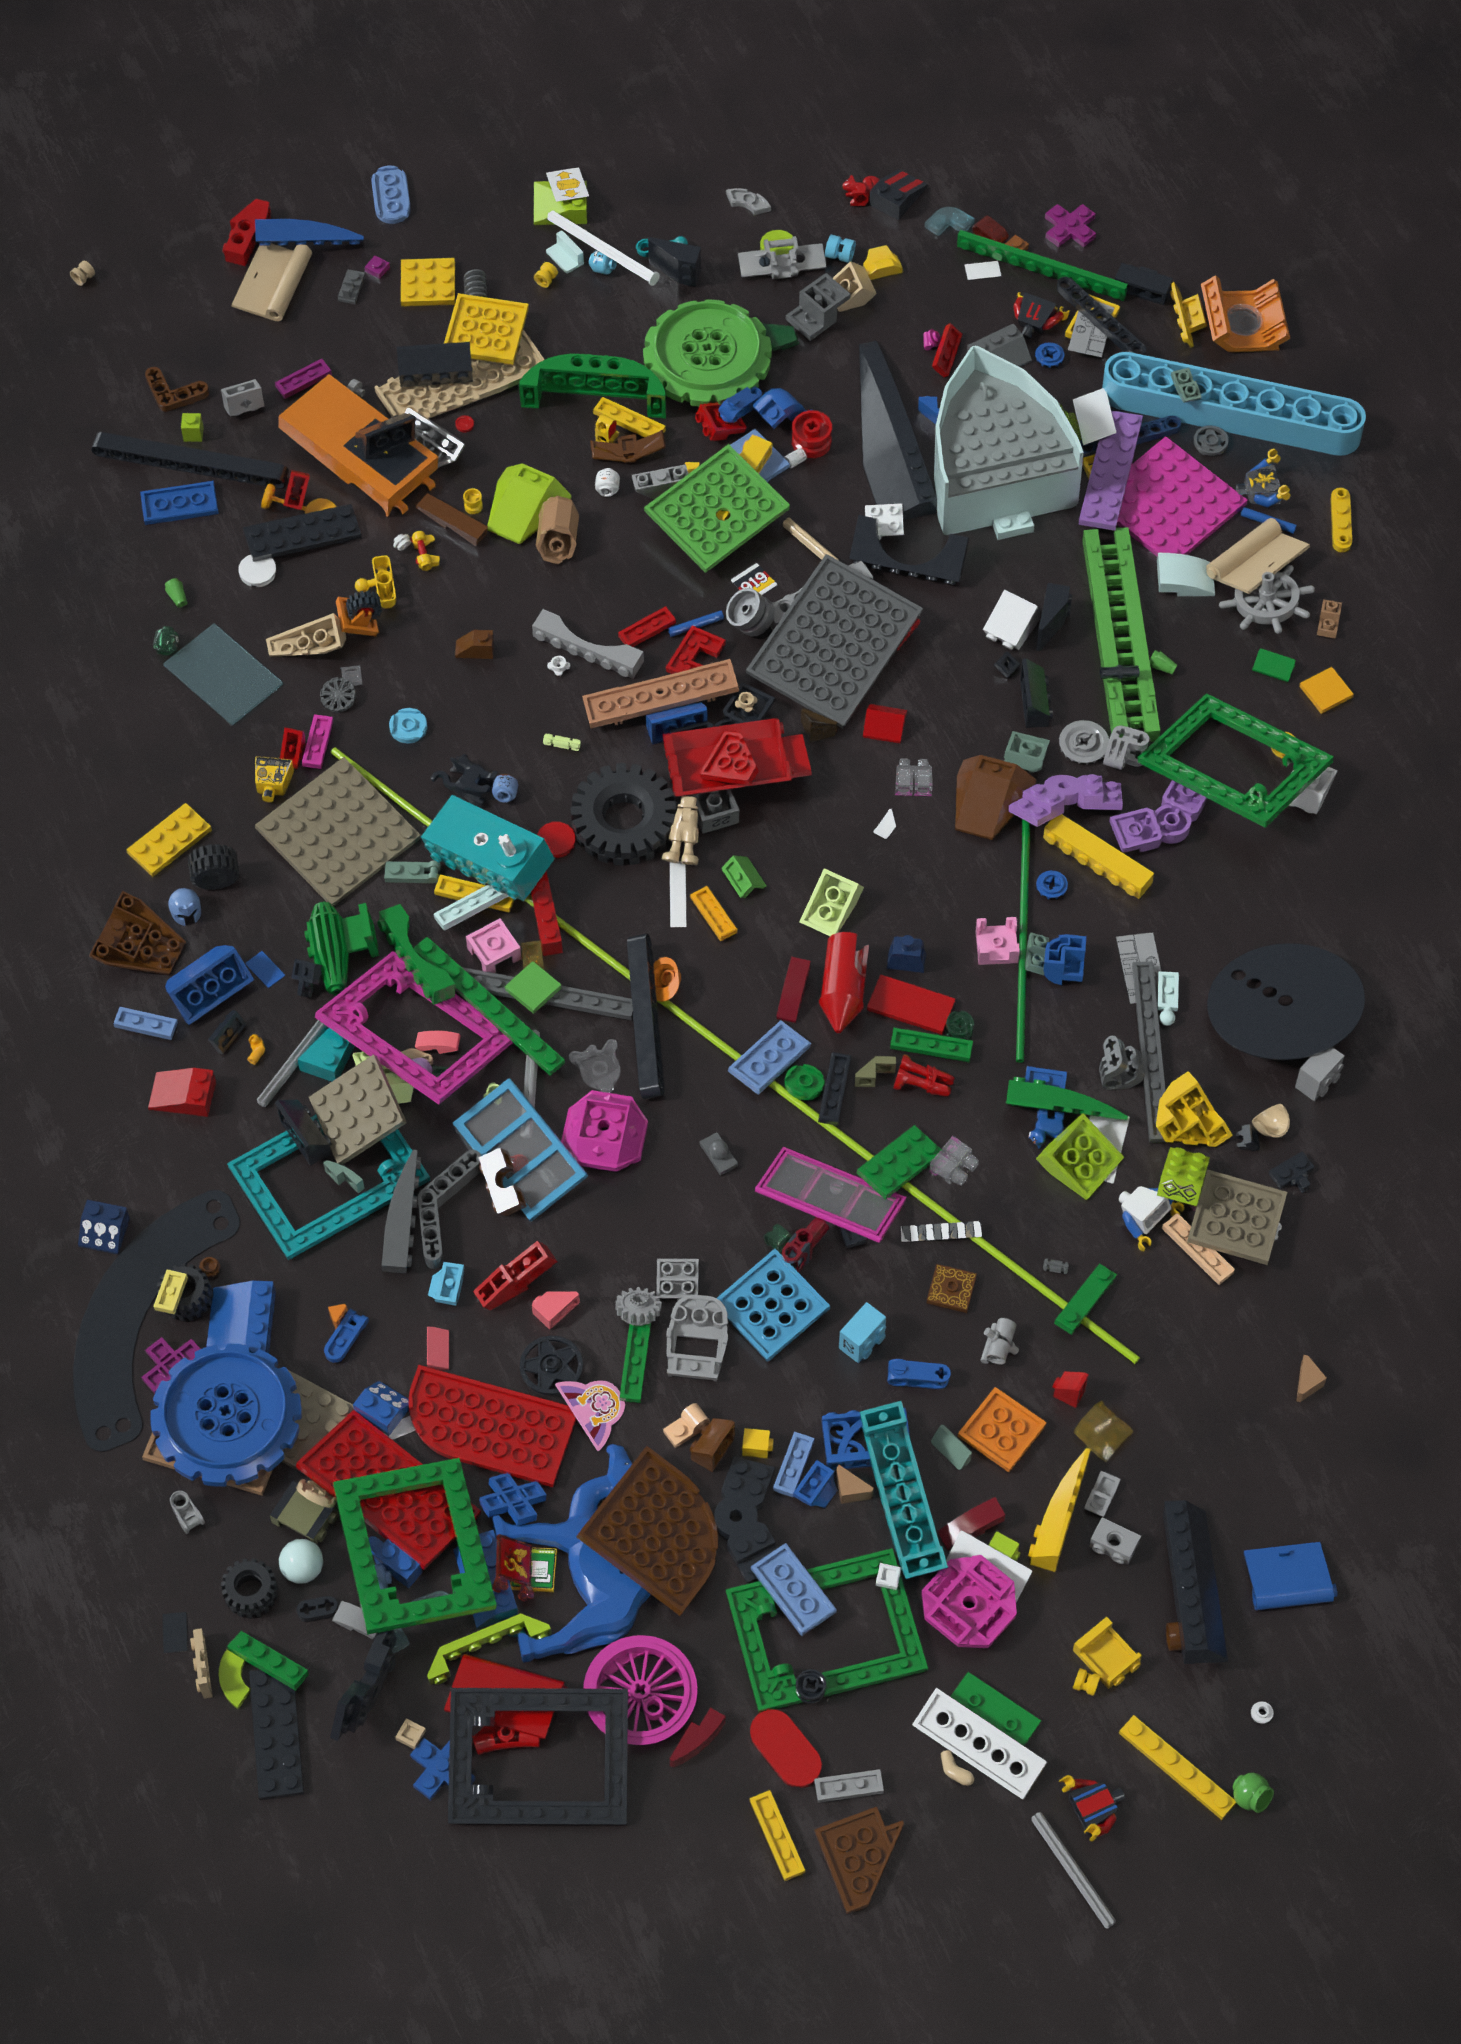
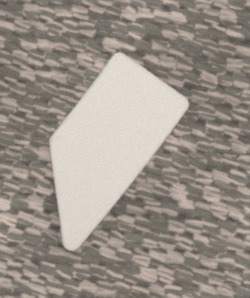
M892 809L888 810L883 820L873 831L884 839H887L896 827Z

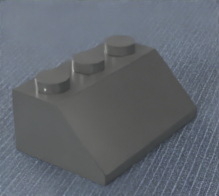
M1014 323L967 345V352L972 346H979L1018 367L1032 362L1025 339Z

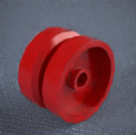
M809 410L800 413L792 422V446L794 450L798 448L803 449L807 458H818L825 455L831 448L832 423L830 418L819 411Z

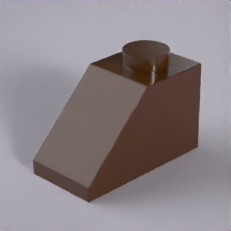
M473 630L456 640L455 658L493 659V630Z

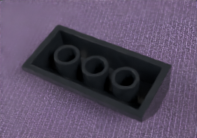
M470 342L397 347L400 387L473 382Z

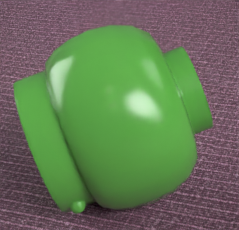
M1251 1772L1240 1775L1233 1784V1794L1236 1803L1243 1809L1254 1810L1256 1813L1264 1811L1274 1795V1790L1269 1786L1267 1780L1258 1773Z

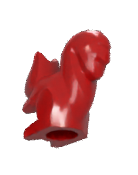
M851 175L842 185V188L848 192L845 196L853 197L850 205L865 206L870 198V190L880 179L875 176H867L863 179V182H855L853 175Z

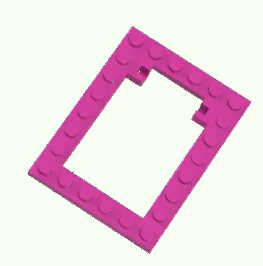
M394 951L330 1000L315 1014V1018L367 1055H376L383 1066L437 1104H441L513 1043L471 1004L456 994L455 997L435 1005L481 1036L483 1040L439 1077L434 1076L364 1027L362 1024L367 1021L368 1012L361 1003L385 984L391 987L396 983V992L399 994L410 987L426 998L422 987L416 984L414 975L411 971H407L403 959L399 958Z

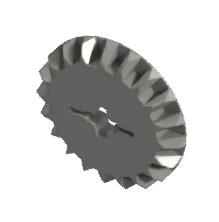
M1086 720L1070 723L1062 730L1059 738V746L1065 757H1069L1071 762L1077 761L1078 764L1082 762L1086 763V765L1089 762L1095 763L1096 760H1101L1106 753L1109 742L1107 732L1100 725ZM1081 741H1088L1087 746L1085 744L1080 745Z

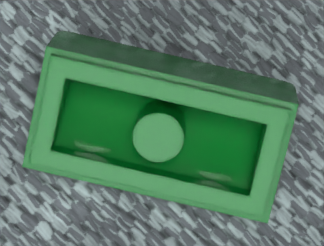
M1259 649L1252 671L1289 682L1296 660Z

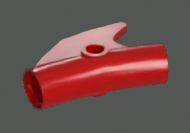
M496 1725L494 1727L484 1726L477 1734L472 1736L478 1755L507 1748L539 1747L540 1744L539 1737Z

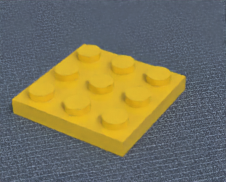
M455 258L401 260V306L455 305Z

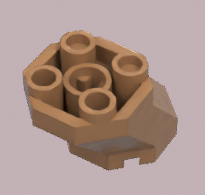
M561 496L550 497L542 505L539 513L536 547L544 561L559 564L562 560L571 558L577 545L576 536L579 513L571 499Z

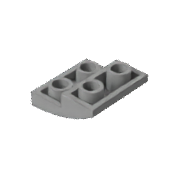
M657 1259V1296L660 1299H681L687 1295H698L699 1259Z

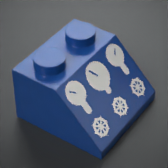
M378 1381L364 1389L354 1402L353 1408L381 1432L390 1436L409 1411V1399Z

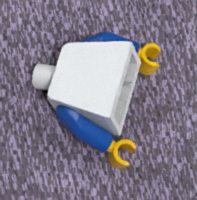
M1141 1186L1132 1194L1124 1191L1119 1197V1201L1122 1203L1124 1223L1132 1236L1139 1240L1138 1248L1141 1251H1145L1142 1242H1146L1149 1247L1151 1246V1239L1143 1236L1142 1233L1147 1234L1169 1211L1172 1216H1175L1177 1213L1180 1215L1176 1209L1180 1212L1184 1210L1182 1203H1174V1200L1157 1196L1158 1188H1145Z

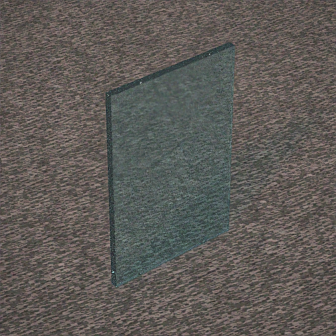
M215 623L163 663L170 672L231 725H234L283 685L280 679Z

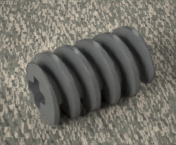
M479 269L468 271L464 275L465 294L488 298L486 273Z

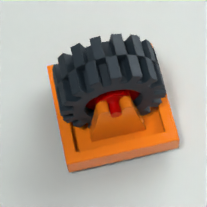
M360 591V594L356 592L354 596L351 595L349 598H337L336 606L342 632L376 636L379 633L376 616L379 617L381 615L382 606L378 594H375V592L370 593V591H366V593Z

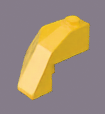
M1189 1071L1171 1082L1160 1098L1156 1127L1165 1142L1173 1143V1141H1179L1184 1144L1198 1145L1199 1143L1217 1147L1233 1136L1225 1121L1212 1107L1198 1081Z

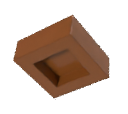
M1014 235L1005 243L1025 251L1029 248V243L1017 235Z

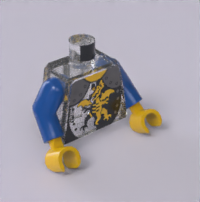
M1271 449L1268 452V459L1265 458L1246 473L1244 483L1236 484L1238 494H1247L1251 504L1270 507L1274 504H1280L1281 498L1284 500L1290 498V489L1286 485L1280 487L1275 466L1271 465L1272 462L1278 463L1280 461V456L1277 454L1276 449Z

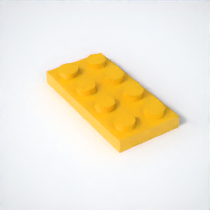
M185 803L126 850L141 867L154 877L211 832L212 828Z

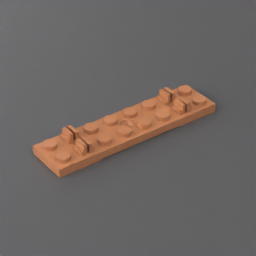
M728 659L582 697L590 728H595L611 723L618 725V722H620V724H623V720L703 700L711 702V698L715 701V697L739 692V687L731 660Z

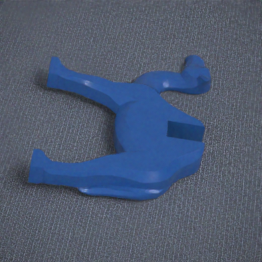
M610 1444L607 1447V1453L610 1455L607 1475L591 1479L577 1488L572 1498L569 1519L566 1522L558 1524L535 1523L517 1526L508 1524L499 1515L492 1517L498 1545L499 1539L505 1538L517 1543L527 1542L552 1546L567 1552L573 1583L587 1604L563 1629L551 1636L536 1640L525 1633H519L518 1643L523 1663L563 1652L565 1654H573L589 1648L611 1644L622 1639L633 1627L641 1605L651 1595L624 1573L620 1574L619 1569L576 1537L595 1513L598 1504L603 1499H606L633 1464L622 1446Z

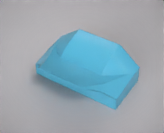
M443 1262L442 1269L432 1276L428 1296L434 1298L435 1302L456 1306L463 1283L464 1265Z

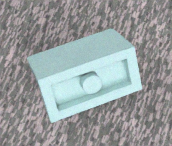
M560 231L556 234L557 243L546 249V253L568 274L584 264L583 251L563 231Z

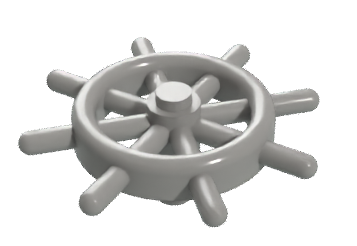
M1288 565L1283 572L1278 571L1276 574L1265 572L1262 575V584L1259 586V589L1256 588L1249 593L1254 596L1243 598L1244 592L1235 589V599L1221 601L1219 607L1221 609L1236 607L1239 613L1245 617L1240 624L1242 630H1245L1251 622L1265 625L1272 624L1275 633L1280 634L1282 632L1280 622L1287 620L1293 614L1306 619L1310 617L1308 611L1298 607L1299 595L1313 593L1315 588L1314 586L1298 588L1296 582L1289 577L1294 567ZM1280 586L1286 589L1283 591H1277L1280 588ZM1291 597L1289 603L1281 600V598ZM1257 603L1254 608H1252V607H1250V606L1248 605V604ZM1274 605L1281 607V609L1275 610Z

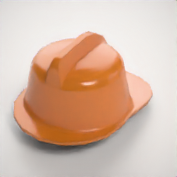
M663 957L654 962L657 1001L661 1002L673 998L681 982V973L676 963L671 958Z

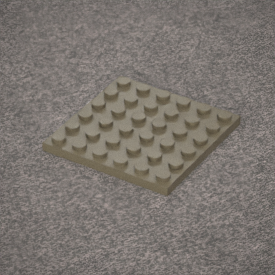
M345 757L255 824L257 831L326 902L331 903L333 906L384 868L386 861H393L421 839V835Z

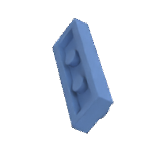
M119 1007L113 1024L115 1028L172 1040L178 1022L177 1019Z
M794 1432L773 1491L794 1497L793 1492L800 1481L814 1444V1438Z

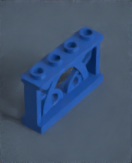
M903 1408L907 1420L906 1408ZM853 1410L845 1414L832 1412L822 1416L826 1465L832 1470H836L838 1465L845 1469L872 1467L868 1451H865L860 1443L851 1440L862 1429L859 1411ZM842 1426L843 1430H836V1433L843 1438L838 1439L833 1437L830 1433V1429L832 1427ZM830 1441L840 1444L838 1454L831 1453ZM848 1445L856 1447L858 1452L851 1453L850 1450L853 1447H848Z

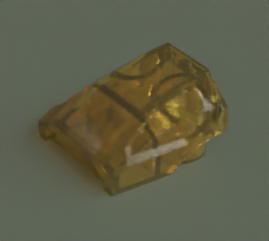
M1101 1400L1082 1418L1074 1433L1091 1451L1107 1462L1129 1435H1132L1133 1430L1109 1410Z

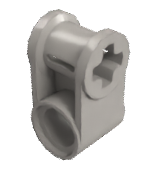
M176 1491L171 1495L170 1503L173 1512L186 1534L197 1525L205 1524L202 1515L186 1492ZM180 1500L186 1501L183 1506L175 1505Z

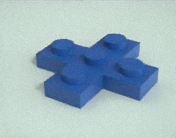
M508 1473L489 1478V1485L494 1493L479 1499V1504L488 1518L508 1512L517 1526L537 1520V1513L531 1505L546 1501L547 1495L537 1481L517 1486Z
M423 1738L410 1754L413 1760L426 1769L413 1784V1787L430 1800H432L444 1784L449 1786L450 1740L440 1750ZM472 1774L473 1783L476 1780V1777Z

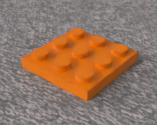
M994 1387L959 1431L957 1437L1007 1472H1010L1046 1427L1047 1422Z

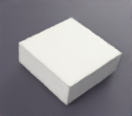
M880 1563L876 1586L897 1590L901 1567Z

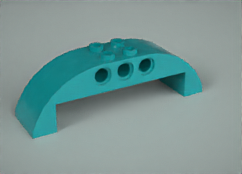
M898 1401L861 1411L860 1418L873 1473L895 1551L905 1578L909 1579L948 1568L943 1548L939 1544L910 1441L902 1402Z

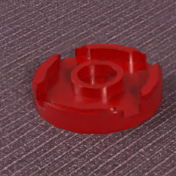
M563 822L545 824L537 834L545 839L554 858L567 856L572 848L575 847V833L568 824Z

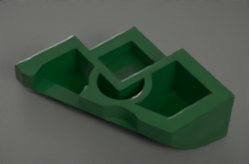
M762 323L766 329V336L770 337L772 352L781 348L785 350L800 344L794 326Z

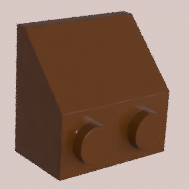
M713 1418L710 1424L706 1423L701 1431L702 1436L698 1441L695 1440L690 1447L691 1460L713 1472L735 1439V1422L732 1420Z

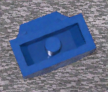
M816 1460L793 1492V1496L809 1506L816 1505L826 1508L838 1491L834 1482V1470Z

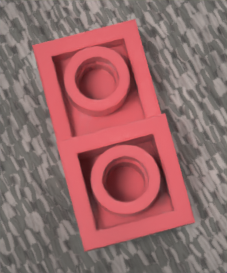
M449 1031L418 1032L415 1048L420 1051L437 1049L439 1054L458 1051L461 1036L459 1033Z

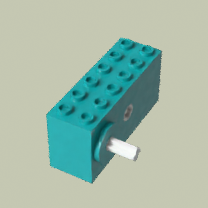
M451 795L421 836L425 843V848L429 850L430 857L438 863L440 861L444 862L449 868L453 870L458 869L465 876L476 878L481 884L485 885L487 883L498 892L504 891L515 900L518 898L525 901L555 859L544 838L454 795Z

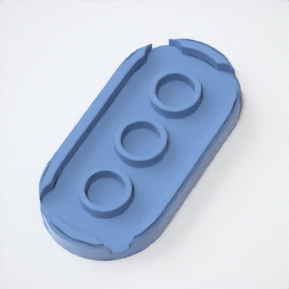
M383 166L372 175L371 179L376 216L385 223H400L409 216L411 211L407 177L405 172L399 170L396 166Z

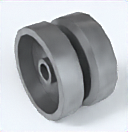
M743 588L731 597L726 609V617L729 623L751 637L764 633L770 627L775 615L772 602L751 588Z

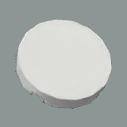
M248 555L239 565V576L248 586L263 587L275 578L276 564L272 558L253 562L251 555Z

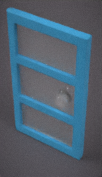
M510 1078L453 1122L470 1146L480 1152L481 1156L499 1148L509 1152L514 1170L504 1176L503 1186L507 1188L514 1185L521 1188L527 1205L526 1208L521 1210L531 1222L588 1177L585 1170Z

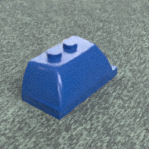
M223 945L213 948L167 980L165 987L182 1017L190 1025L252 982L254 978L237 950L233 946Z

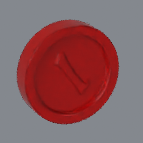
M460 416L456 420V428L460 432H469L474 427V421L469 416Z

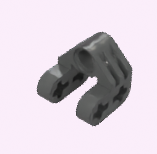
M1109 1036L1104 1041L1105 1057L1101 1059L1099 1066L1102 1087L1106 1090L1129 1089L1144 1079L1145 1070L1141 1053L1132 1046L1125 1048L1123 1041L1116 1036Z

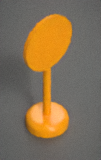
M269 483L265 489L261 508L269 509L272 501L284 504V499L274 496L275 486ZM319 498L311 501L307 507L302 506V510L306 514L334 508L336 505L328 499Z

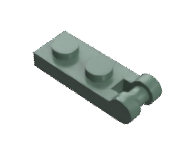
M386 861L384 879L385 882L437 883L441 864L437 861Z

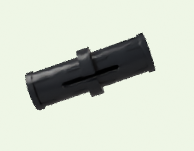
M1117 665L1115 667H1100L1099 674L1100 679L1117 678V680H1122V678H1139L1140 670L1138 665Z

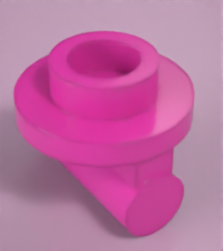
M931 329L928 332H924L925 350L928 351L932 347L939 346L941 337L937 331Z

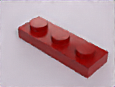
M951 323L945 326L932 367L943 378L949 376L963 335Z
M665 606L618 632V637L625 645L634 647L675 625L676 619Z

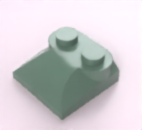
M1012 731L1005 751L1004 761L1017 764L1029 772H1037L1042 769L1050 740Z

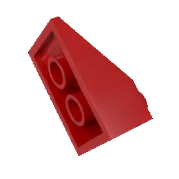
M187 1068L156 1072L148 1109L208 1117L216 1084L214 1071Z

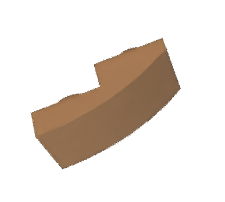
M1323 600L1317 635L1336 638L1342 603Z

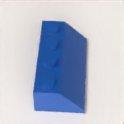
M494 1530L480 1533L479 1537L497 1607L495 1610L473 1614L477 1629L518 1615L509 1579L498 1574L499 1547ZM456 1547L453 1551L460 1574L465 1573L459 1547Z

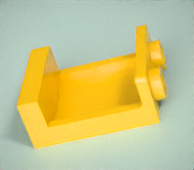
M1105 1617L1074 1643L1073 1651L1093 1673L1101 1676V1682L1108 1689L1112 1685L1118 1686L1125 1679L1124 1675L1129 1671L1131 1673L1135 1672L1141 1666L1142 1655L1140 1652L1136 1654L1112 1628V1622L1108 1617Z

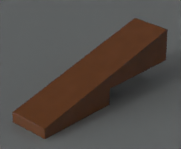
M428 493L416 505L418 510L443 528H451L474 546H477L487 534L488 526Z

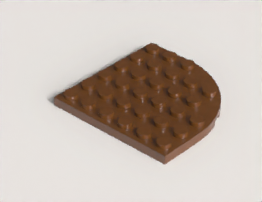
M648 1446L645 1447L576 1536L679 1616L711 1574L716 1561V1550L718 1549V1533L715 1519L708 1502L705 1503L699 1494L700 1490L680 1470Z

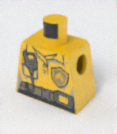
M256 757L255 783L257 792L263 794L262 800L273 802L275 795L282 796L286 793L294 773L292 760Z

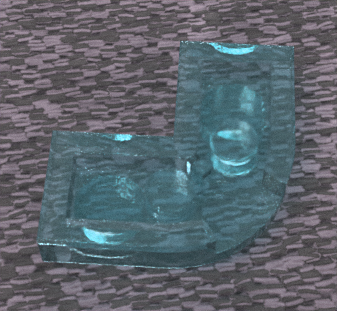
M944 207L937 210L925 222V228L938 236L949 225L958 231H967L974 224L975 218L958 208Z

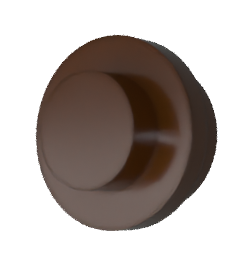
M206 1257L201 1261L199 1268L202 1269L203 1273L205 1272L207 1277H213L219 1273L220 1263L213 1257Z

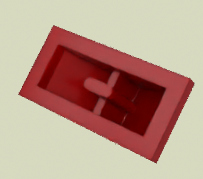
M285 727L280 759L292 760L293 767L298 769L306 748L304 731Z

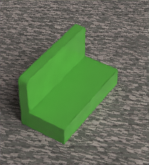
M733 855L721 868L740 898H746L754 888L764 889L766 887V884L748 857Z

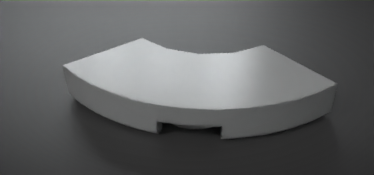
M740 188L726 190V195L732 207H745L754 215L771 211L768 201L758 193L754 194L748 192L747 189Z

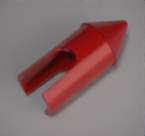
M851 932L835 933L828 938L819 1005L836 1033H841L864 1008L863 995L869 945L856 951L857 934Z

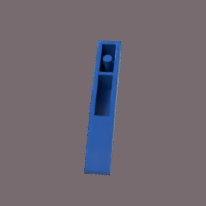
M255 219L256 243H260V246H270V243H278V246H287L288 242H295L296 245H306V242H313V245H324V242H331V245H342V242L358 245L360 241L364 240V236L326 223L298 219Z

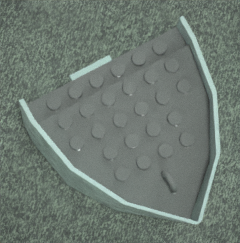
M972 346L946 384L935 428L934 487L937 498V516L944 535L993 525L997 539L1000 540L1034 532V524L1031 518L1033 516L1073 508L1078 504L1084 452L1076 433L1057 400L1024 369L979 346Z

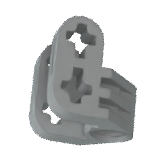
M1116 726L1111 733L1103 765L1120 770L1124 768L1125 764L1137 767L1142 766L1135 757L1136 755H1141L1148 747V734L1126 726Z

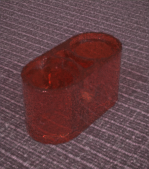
M985 216L972 226V231L975 235L1000 243L1008 239V233L1005 228L989 216Z

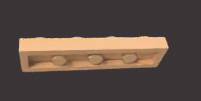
M1178 1213L1163 1224L1162 1229L1218 1285L1234 1274L1235 1269L1216 1250L1187 1242L1191 1226Z

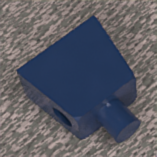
M910 935L894 937L889 948L887 969L924 973L926 952L923 940L915 939Z

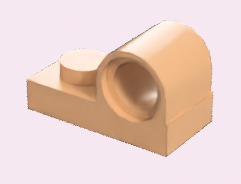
M693 1403L683 1410L681 1418L664 1428L663 1432L673 1446L677 1448L700 1433L706 1423L710 1424V1420L699 1405Z

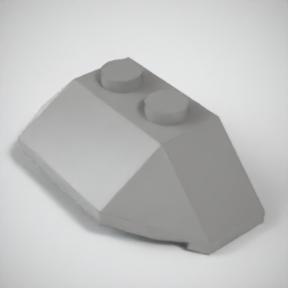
M407 408L405 413L413 414L416 417L415 439L438 456V468L456 461L465 444L432 420Z

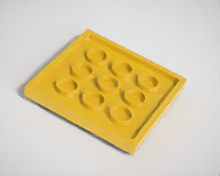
M458 293L444 343L470 342L472 359L513 365L529 310V304Z

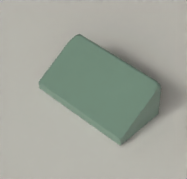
M941 1425L933 1436L931 1444L958 1470H961L971 1461L972 1452L950 1430Z

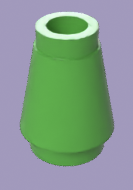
M177 578L167 581L165 583L167 594L177 607L185 606L187 601L182 582Z
M1155 650L1149 660L1152 668L1173 674L1177 667V664L1162 651L1158 652Z

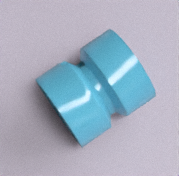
M831 234L826 245L825 257L834 260L839 258L840 261L849 263L854 255L856 241L847 238L842 240L840 236Z

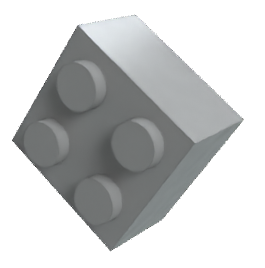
M1332 1047L1311 1056L1300 1068L1295 1088L1313 1101L1319 1096L1323 1097L1329 1089L1328 1086L1331 1083L1335 1084L1340 1078L1341 1074L1339 1072L1344 1066L1342 1064L1344 1055Z

